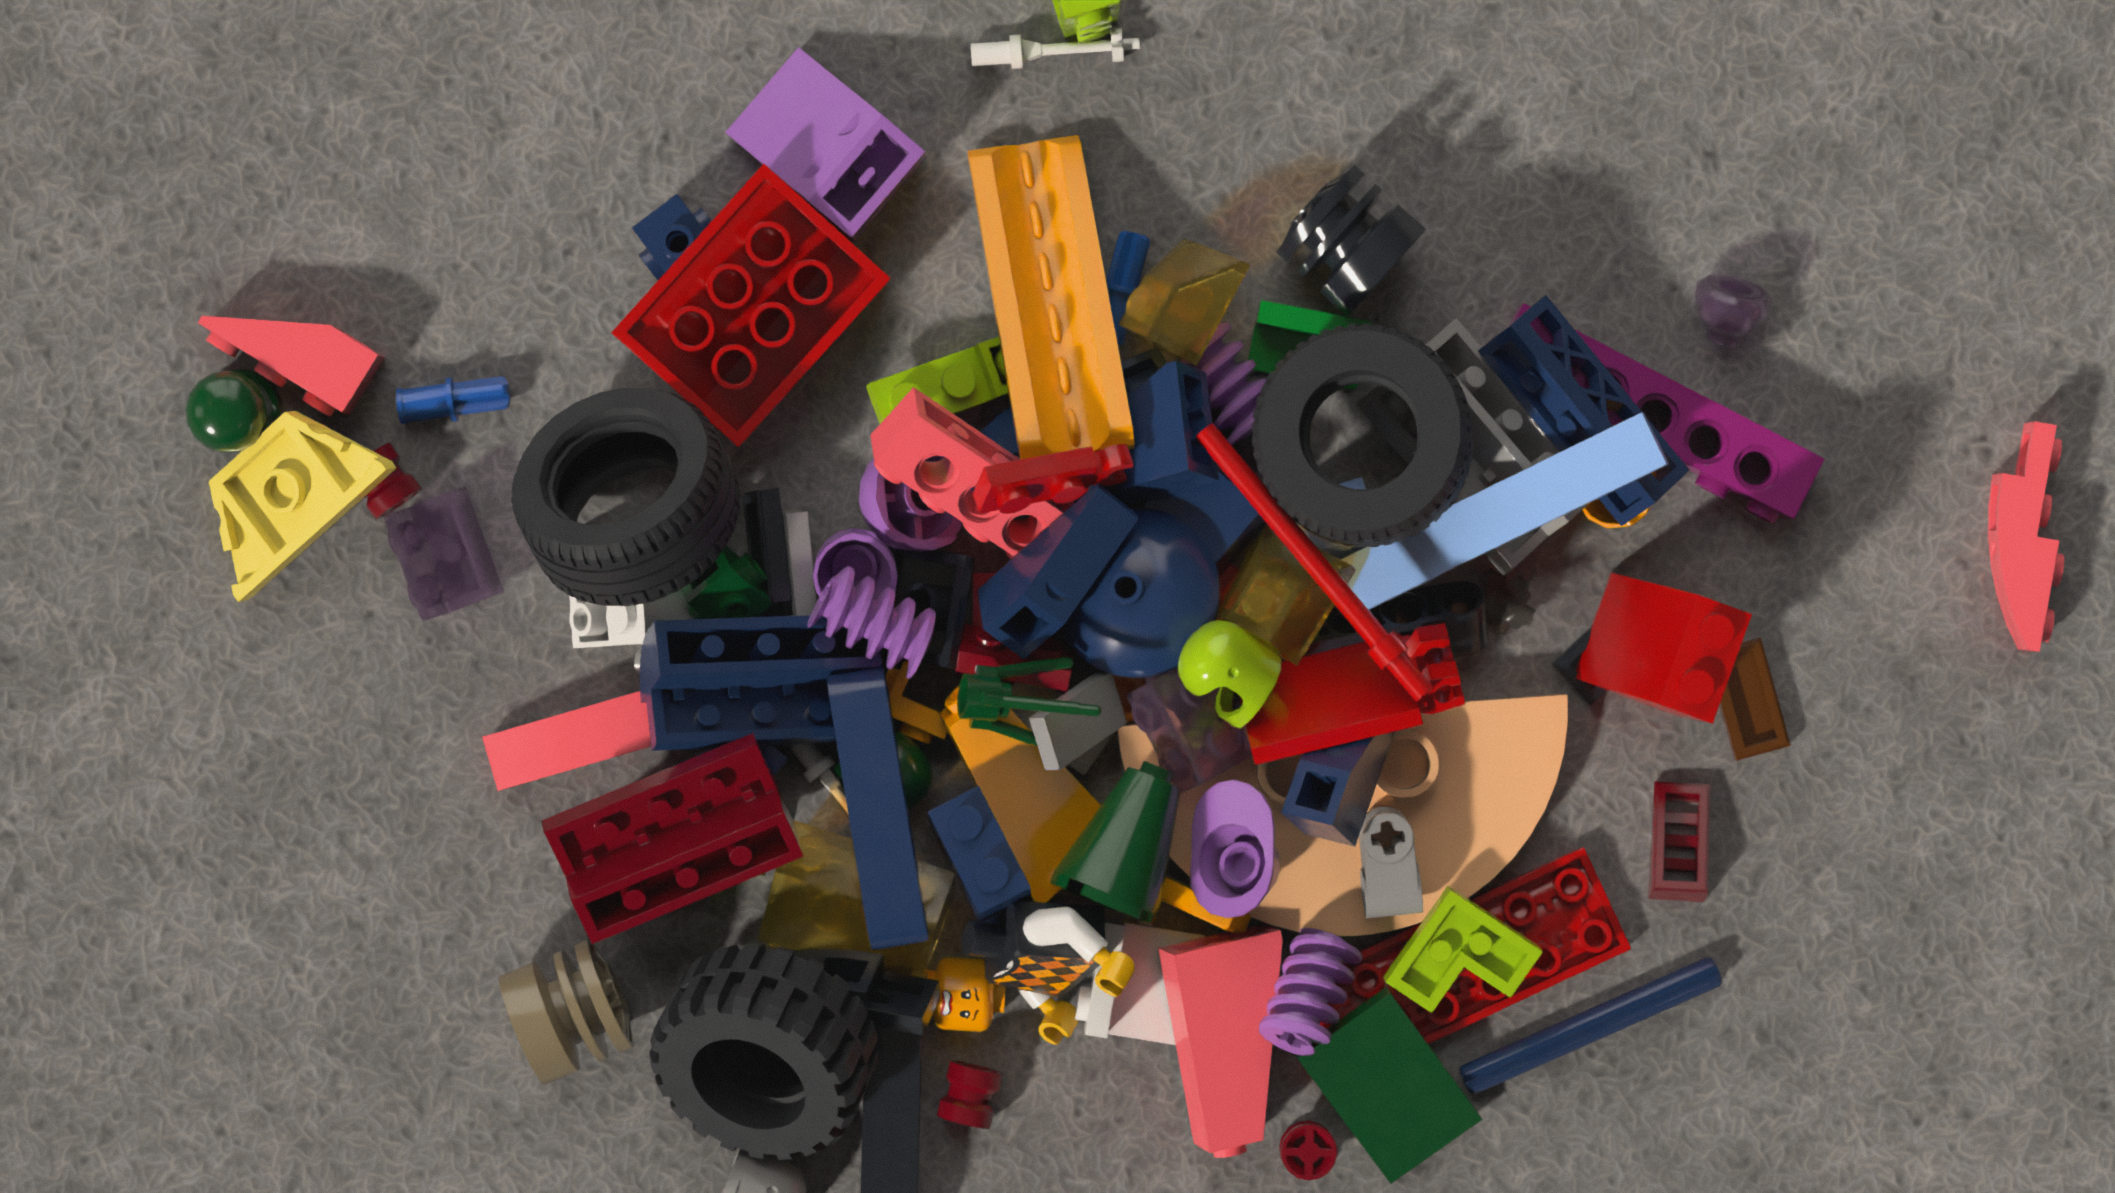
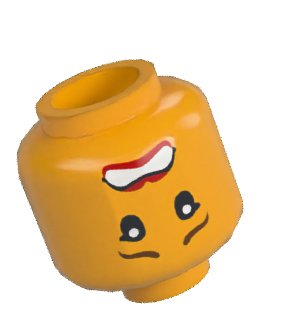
M944 957L937 964L936 970H927V979L939 980L940 999L933 1015L935 1024L940 1029L982 1032L990 1027L993 1013H1004L1006 987L990 984L985 978L984 959Z

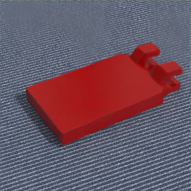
M1445 623L1418 627L1411 637L1410 635L1401 637L1400 633L1397 634L1409 648L1405 654L1434 687L1418 702L1414 701L1388 668L1384 670L1379 668L1367 653L1371 648L1366 642L1281 662V671L1274 688L1260 710L1246 724L1255 765L1423 725L1421 713L1436 714L1465 705L1461 681L1451 651Z

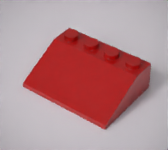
M763 164L611 333L678 394L686 399L687 402L696 405L717 429L739 447L891 278L767 165Z

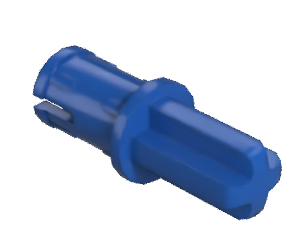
M1131 231L1120 232L1106 279L1117 344L1124 345L1128 322L1136 296H1142V292L1138 291L1137 288L1150 245L1148 237Z
M502 376L454 382L453 377L445 379V384L396 389V405L401 424L450 417L452 422H456L459 420V415L504 410L510 407L511 402L508 381Z

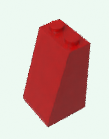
M1610 573L1591 625L1592 630L1586 650L1582 652L1576 668L1577 675L1575 679L1676 716L1713 724L1752 614L1695 593Z

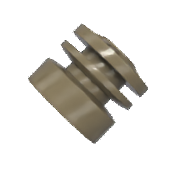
M589 938L574 945L580 970L576 969L569 955L562 949L553 954L557 979L554 981H549L546 974L535 961L498 977L500 991L512 1027L531 1068L543 1085L580 1069L577 1043L584 1041L588 1050L599 1062L609 1057L603 1032H607L619 1053L635 1046L630 1027V1010L624 992L612 967L601 957L595 944H592Z

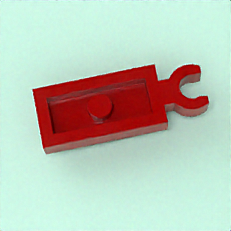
M1117 444L1106 447L1097 453H1094L1092 446L984 466L973 491V497L979 514L997 510L1003 514H1011L1027 508L1030 504L1049 500L1059 504L1068 503L1085 494L1090 485L1099 483L1102 486H1111L1125 482L1127 477L1124 469L1133 467L1134 463L1127 444Z

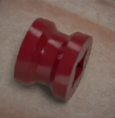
M1311 1120L1297 1121L1289 1126L1281 1136L1279 1144L1280 1157L1288 1172L1295 1177L1308 1181L1320 1179L1328 1174L1335 1165L1337 1157L1336 1142L1328 1129L1319 1122Z

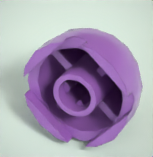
M933 456L926 459L925 461L937 462L945 457ZM874 458L868 463L860 481L859 505L864 521L879 540L895 549L924 552L949 545L958 537L955 535L960 531L963 524L960 520L946 511L943 514L935 512L922 501L918 492L903 482L894 484L888 481L876 469Z

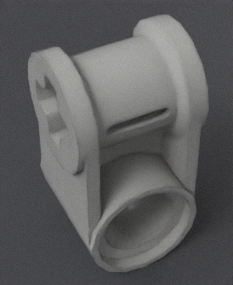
M1390 806L1372 808L1367 812L1359 834L1362 862L1360 878L1365 917L1368 919L1423 913L1421 879L1418 863L1416 862L1412 828L1399 810ZM1389 821L1395 831H1400V835L1391 837V846L1385 848L1381 846L1377 838H1371V835L1381 831L1382 822Z

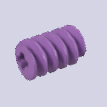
M1228 321L1209 326L1166 355L1184 353L1185 356L1180 361L1181 363L1206 372L1211 411L1218 409L1221 411V414L1213 424L1219 431L1233 429L1234 432L1227 441L1234 446L1253 433V414L1257 407V398L1261 395V388L1267 380L1264 378L1248 382L1246 379L1256 366V363L1253 359L1236 363L1234 359L1244 347V344L1241 340L1223 343L1222 339L1232 327Z
M849 566L844 567L825 586L809 617L807 627L811 628L823 616L827 618L826 637L831 638L842 627L848 629L846 647L851 649L864 637L868 639L867 658L872 659L882 648L888 650L886 667L891 670L905 658L909 660L906 678H911L921 664L932 641L935 631V611L927 608L914 618L916 603L913 599L905 598L894 608V589L890 587L884 588L874 598V579L868 576L853 587L855 571Z
M1303 928L1298 932L1299 936H1296L1291 941V956H1288L1283 962L1282 973L1284 975L1280 976L1275 982L1274 991L1276 995L1268 1000V1015L1260 1021L1259 1033L1267 1041L1287 1052L1300 1056H1310L1315 1053V1049L1311 1046L1312 1043L1328 1044L1332 1039L1331 1033L1321 1026L1320 1023L1335 1024L1340 1018L1339 1013L1327 1004H1343L1347 1000L1346 992L1336 986L1335 983L1349 985L1355 979L1354 973L1344 966L1343 963L1357 965L1361 963L1363 957L1362 953L1334 934L1314 928Z

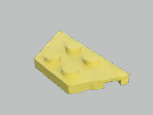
M297 411L284 412L261 433L255 444L241 451L209 481L214 508L218 511L221 519L219 532L223 550H231L238 584L231 585L236 600L238 602L249 600L391 474L397 468L394 463Z

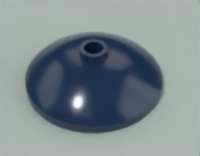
M1130 508L1138 514V521L1060 630L1072 649L1094 667L1121 677L1145 678L1163 674L1178 667L1182 648L1188 638L1204 624L1217 620L1221 602V581L1218 566L1211 550L1192 527L1177 517L1163 511L1150 508ZM1128 578H1133L1137 584L1135 594L1130 598H1122L1119 591L1121 583Z

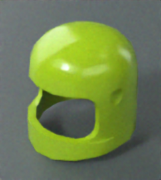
M1222 620L1211 621L1197 629L1186 641L1178 660L1179 677L1185 688L1193 695L1202 696L1220 687L1216 697L1215 709L1219 717L1233 727L1238 728L1247 724L1260 710L1274 688L1281 671V658L1277 652L1239 625ZM1236 692L1242 697L1243 703L1239 709L1233 711L1232 699L1233 693Z

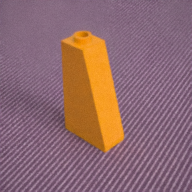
M958 686L947 697L945 701L946 708L939 713V716L974 787H980L1031 887V897L1035 902L1046 903L1063 888L1050 883L1053 871L1101 804L1066 766L1061 770H1045L1038 746L1027 744L990 730L970 728V720L960 719L958 716ZM1011 708L1006 718H997V720L1032 731Z

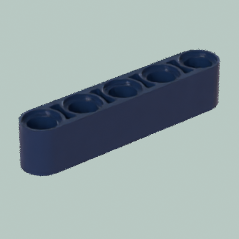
M884 667L827 676L828 693L871 949L878 950L929 941Z

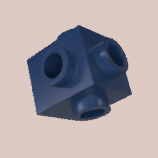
M676 194L632 227L646 246V249L638 255L654 277L659 280L683 253L672 252L671 246L674 239L679 236L688 237V248L712 220L702 207L692 214L683 200Z

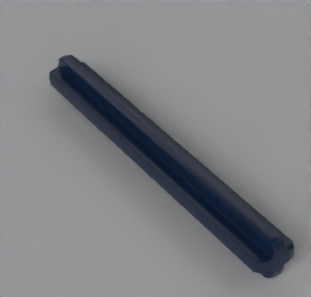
M1711 958L1701 959L1470 1061L1459 1068L1463 1083L1471 1094H1477L1713 990L1722 984L1719 969Z

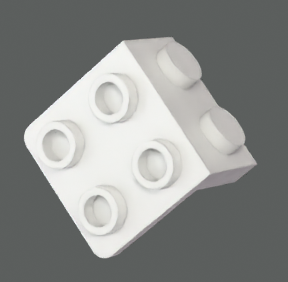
M1105 919V938L1108 942L1106 949L1109 952L1118 951L1129 955L1134 962L1135 971L1121 995L1117 997L1105 993L1096 985L1095 977L1101 969V965L1093 971L1091 988L1080 986L1075 1020L1085 1021V1035L1108 1038V1034L1176 1045L1158 948L1206 936Z

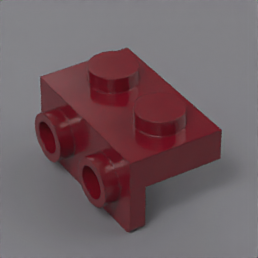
M964 623L956 665V677L961 679L965 673L975 674L976 665L997 667L1064 657L1073 659L1074 650L1066 641L1048 638L1023 660L986 632L982 626ZM1072 667L1052 672L1001 679V682H1018L1062 690L1066 693Z

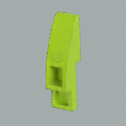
M999 336L978 343L965 350L867 384L866 388L879 424L913 387L954 415L1008 396L1009 392Z

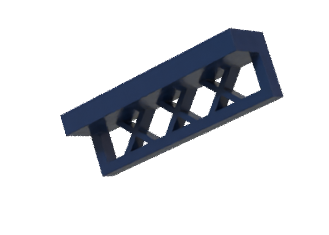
M1547 295L1543 296L1513 323L1478 350L1480 355L1560 452L1613 427L1608 421L1607 409L1616 411L1623 421L1642 412ZM1537 317L1552 333L1553 345L1545 343L1531 327L1530 323ZM1571 365L1579 367L1589 378V389L1581 387L1572 377ZM1649 420L1648 422L1669 465L1662 468L1666 475L1660 481L1650 473L1599 498L1621 526L1656 503L1689 471V468Z

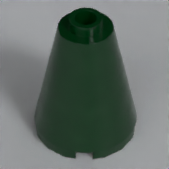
M1143 761L1140 770L1128 767L1053 871L1050 883L1065 888L1064 890L1119 914H1128L1137 918L1139 922L1154 926L1156 918L1159 916L1181 792L1180 788L1171 784L1175 774L1146 761Z

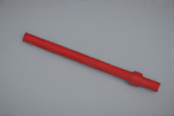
M1213 423L1205 427L1195 438L1371 648L1367 652L1381 670L1388 668L1415 702H1418L1434 687L1405 654L1409 649L1395 631L1388 633L1293 518L1278 505V500L1272 497L1268 488Z

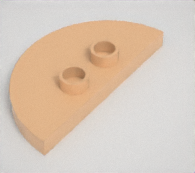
M1553 694L1465 701V705L1436 714L1421 713L1423 725L1395 731L1368 811L1379 806H1390L1399 810L1410 824L1414 835L1416 862L1420 872L1423 913L1366 919L1361 890L1360 869L1362 868L1359 837L1354 847L1304 834L1281 813L1296 768L1303 754L1255 765L1246 724L1241 728L1233 727L1222 718L1129 724L1119 728L1117 735L1125 771L1128 767L1140 770L1143 761H1146L1175 774L1171 784L1180 788L1181 792L1169 856L1190 878L1192 822L1195 807L1205 791L1218 782L1238 780L1249 783L1264 795L1272 809L1275 826V847L1280 859V871L1275 885L1263 898L1258 907L1248 912L1251 914L1250 917L1296 932H1300V929L1314 928L1336 936H1362L1389 932L1422 922L1447 886L1469 898L1489 883L1515 857L1531 836L1543 815L1558 779L1565 751L1568 727V695ZM1385 821L1381 823V831L1372 834L1371 838H1377L1381 846L1386 848L1391 846V837L1400 835V831H1395L1390 822Z

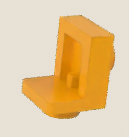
M904 660L900 670L896 668L888 669L886 680L893 718L903 721L899 732L929 745L934 735L945 739L947 730L939 716L940 712L903 696L909 679L906 678L908 661Z

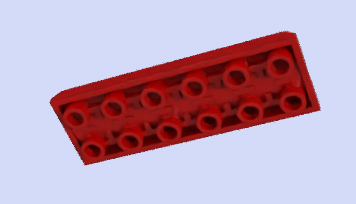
M1580 847L1469 899L1540 946L1543 951L1511 998L1465 967L1432 1013L1387 984L1383 976L1421 924L1420 922L1359 950L1363 957L1361 963L1357 965L1343 963L1344 966L1354 973L1355 979L1349 985L1335 983L1336 986L1346 992L1347 1000L1345 1003H1328L1327 1005L1339 1013L1340 1020L1387 987L1427 1043L1430 1044L1630 950L1631 946L1585 848ZM1320 1023V1025L1325 1027L1326 1029L1333 1025Z

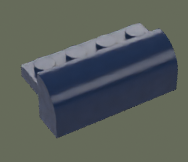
M810 615L654 621L645 634L640 658L641 703H647L651 750L718 748L752 733L759 746L837 743L828 693L827 676L881 667V650L872 659L867 658L868 639L864 637L851 649L846 647L848 629L842 627L831 638L826 637L827 618L823 616L811 628L807 627Z

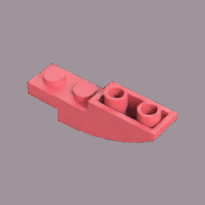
M2037 421L2024 423L2015 475L2006 473L1992 474L1988 504V543L1996 595L2005 623L2017 649L2031 652H2040L2041 642H2048L2050 640L2055 617L2054 610L2048 609L2051 586H2059L2064 569V554L2057 553L2059 540L2037 537L2039 527L2045 528L2050 518L2052 496L2045 494L2048 473L2056 472L2058 468L2062 441L2055 438L2057 425Z

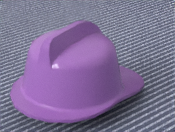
M1229 780L1218 782L1205 791L1195 807L1192 822L1191 888L1198 903L1209 913L1224 918L1243 916L1258 907L1263 898L1275 885L1280 871V859L1275 847L1273 813L1266 798L1249 783Z

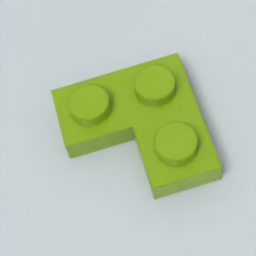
M1447 886L1383 978L1387 984L1432 1013L1464 967L1511 998L1543 951L1540 946L1450 886Z

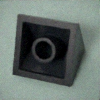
M889 546L895 558L898 572L894 608L905 598L909 597L916 603L914 618L927 608L933 609L936 613L933 638L921 663L956 669L976 557L937 550L924 552L902 550ZM882 648L881 655L888 656V650Z

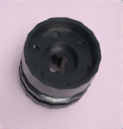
M1355 165L1347 173L1329 183L1327 182L1290 223L1291 226L1282 245L1276 251L1287 262L1305 244L1313 253L1297 270L1302 277L1313 272L1321 264L1326 263L1332 271L1324 282L1320 293L1347 317L1426 230L1400 205L1389 210L1378 220L1369 213L1379 198L1382 189L1375 184L1357 202L1349 193L1365 174Z

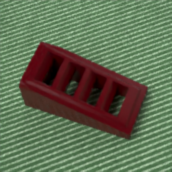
M1654 781L1648 899L1689 902L1705 901L1708 895L1711 784ZM1666 801L1698 803L1697 813L1665 811ZM1665 824L1696 826V835L1665 834ZM1664 847L1695 849V859L1664 857ZM1664 871L1694 872V882L1663 880Z

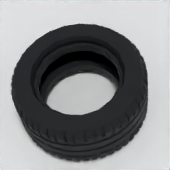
M620 388L600 392L575 402L555 415L535 434L524 451L512 484L513 494L511 496V503L517 524L545 575L548 576L552 584L556 585L561 591H565L569 596L604 606H632L653 602L678 592L699 578L718 559L732 536L740 513L739 483L710 420L704 416V413L696 405L687 402L686 399L672 393L651 388ZM668 469L676 472L675 479L663 496L639 514L612 524L585 525L577 522L579 513L589 499L613 480L640 470Z

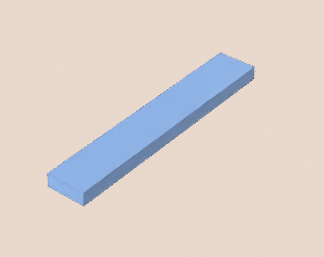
M1641 412L1451 505L1436 522L1433 521L1430 527L1421 530L1413 537L1409 536L1404 541H1397L1387 546H1384V544L1379 545V547L1367 546L1335 562L1344 581L1370 610L1669 465L1645 413Z

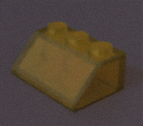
M794 820L793 823L804 857L776 868L758 941L778 948L781 946L791 950L839 949L884 954L885 971L925 978L956 892L955 872L917 860L929 941L872 950L867 931L853 839Z

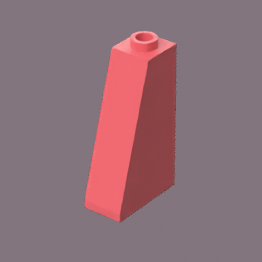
M1264 923L1247 927L1245 933L1241 932L1238 934L1228 931L1158 948L1193 1142L1203 1150L1213 1153L1216 1158L1243 1154L1247 1151L1246 1144L1263 1141L1273 1044L1259 1033V1023L1268 1015V1000L1276 995L1274 985L1280 974L1283 944L1281 930Z

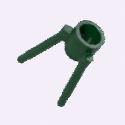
M1070 657L997 667L976 665L975 674H963L957 699L958 716L960 719L970 720V728L990 730L1037 746L1032 731L997 720V718H1006L1009 715L1010 708L1095 717L1101 714L1102 709L1098 705L1082 704L1079 702L1012 695L1011 684L1001 682V679L1071 668L1073 666V659Z

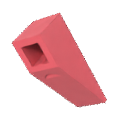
M201 316L198 321L200 325L211 331L206 339L210 344L234 358L241 349L259 361L254 371L280 387H284L288 379L307 390L302 398L304 402L329 417L332 416L336 409L350 415L385 358L332 325Z

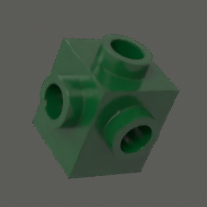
M727 545L718 559L699 578L681 589L687 601L685 606L694 619L760 617L761 613L772 605L762 584L767 580V576L761 566L749 554L745 553L739 557Z

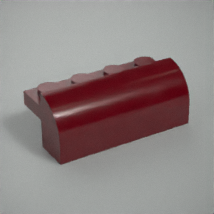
M753 733L541 820L543 832L565 875L570 900L592 944L804 857L794 823L771 767H768Z

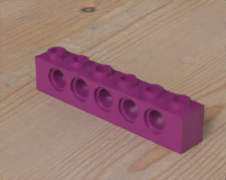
M1525 303L1519 305L1509 325L1531 306ZM1537 317L1530 323L1531 327L1545 343L1553 345L1552 333ZM1575 329L1639 409L1647 401L1657 402L1664 408L1667 420L1664 428L1659 433L1689 470L1698 474L1695 481L1697 486L1724 499L1728 491L1748 500L1745 507L1747 512L1771 524H1775L1778 517L1785 520L1795 518L1825 458ZM1571 365L1572 377L1581 387L1589 389V378L1579 367ZM1607 409L1608 421L1613 426L1623 422L1616 411ZM1697 427L1709 429L1716 438V449L1707 459L1695 456L1689 447V437ZM1747 453L1759 455L1766 465V474L1757 485L1744 481L1739 472L1740 461Z

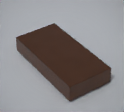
M1758 637L1744 641L1741 644L1719 705L1735 761L1791 746L1762 639Z

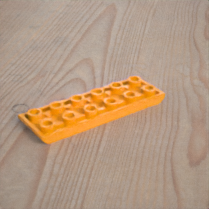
M1074 135L1039 140L1027 144L1004 145L967 151L1020 460L1092 446L1094 453L1117 444H1127L1128 449H1134L1133 426L1079 136Z

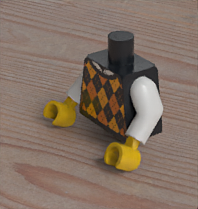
M1019 901L1012 903L991 923L969 921L963 930L962 950L964 954L984 957L985 978L990 984L1017 989L1032 1009L1039 1007L1045 1013L1038 1031L1044 1040L1053 1045L1059 1044L1063 1036L1070 1038L1078 1024V1020H1075V1006L1066 1001H1055L1052 996L1063 998L1101 965L1102 967L1095 977L1096 985L1105 993L1117 997L1121 995L1135 971L1134 962L1129 955L1118 951L1109 952L1106 949L1108 942L1105 938L1104 906Z

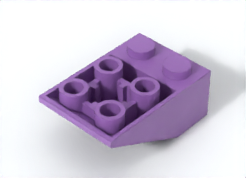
M799 47L725 132L762 165H767L853 243L927 158L926 152Z

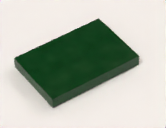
M1387 987L1345 1015L1337 1023L1328 1027L1327 1030L1332 1035L1330 1043H1312L1311 1046L1315 1049L1314 1054L1310 1056L1296 1055L1297 1059L1390 1184L1483 1120Z

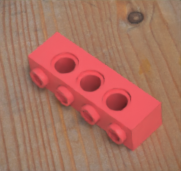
M914 387L870 435L874 465L884 478L894 484L903 482L918 492L922 501L929 508L940 514H943L945 511L960 520L965 529L974 538L984 543L990 540L1005 550L1010 559H1013L1074 504V501L1059 504L1049 500L1030 504L1027 508L1011 514H1003L999 510L979 514L973 497V491H970V489L976 486L984 466L1020 460V458ZM933 456L945 457L937 462L925 461L926 459ZM1019 515H1031L1024 520H1014Z

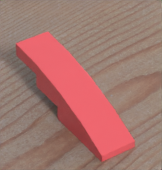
M640 691L482 737L498 791L651 747L647 703H641Z

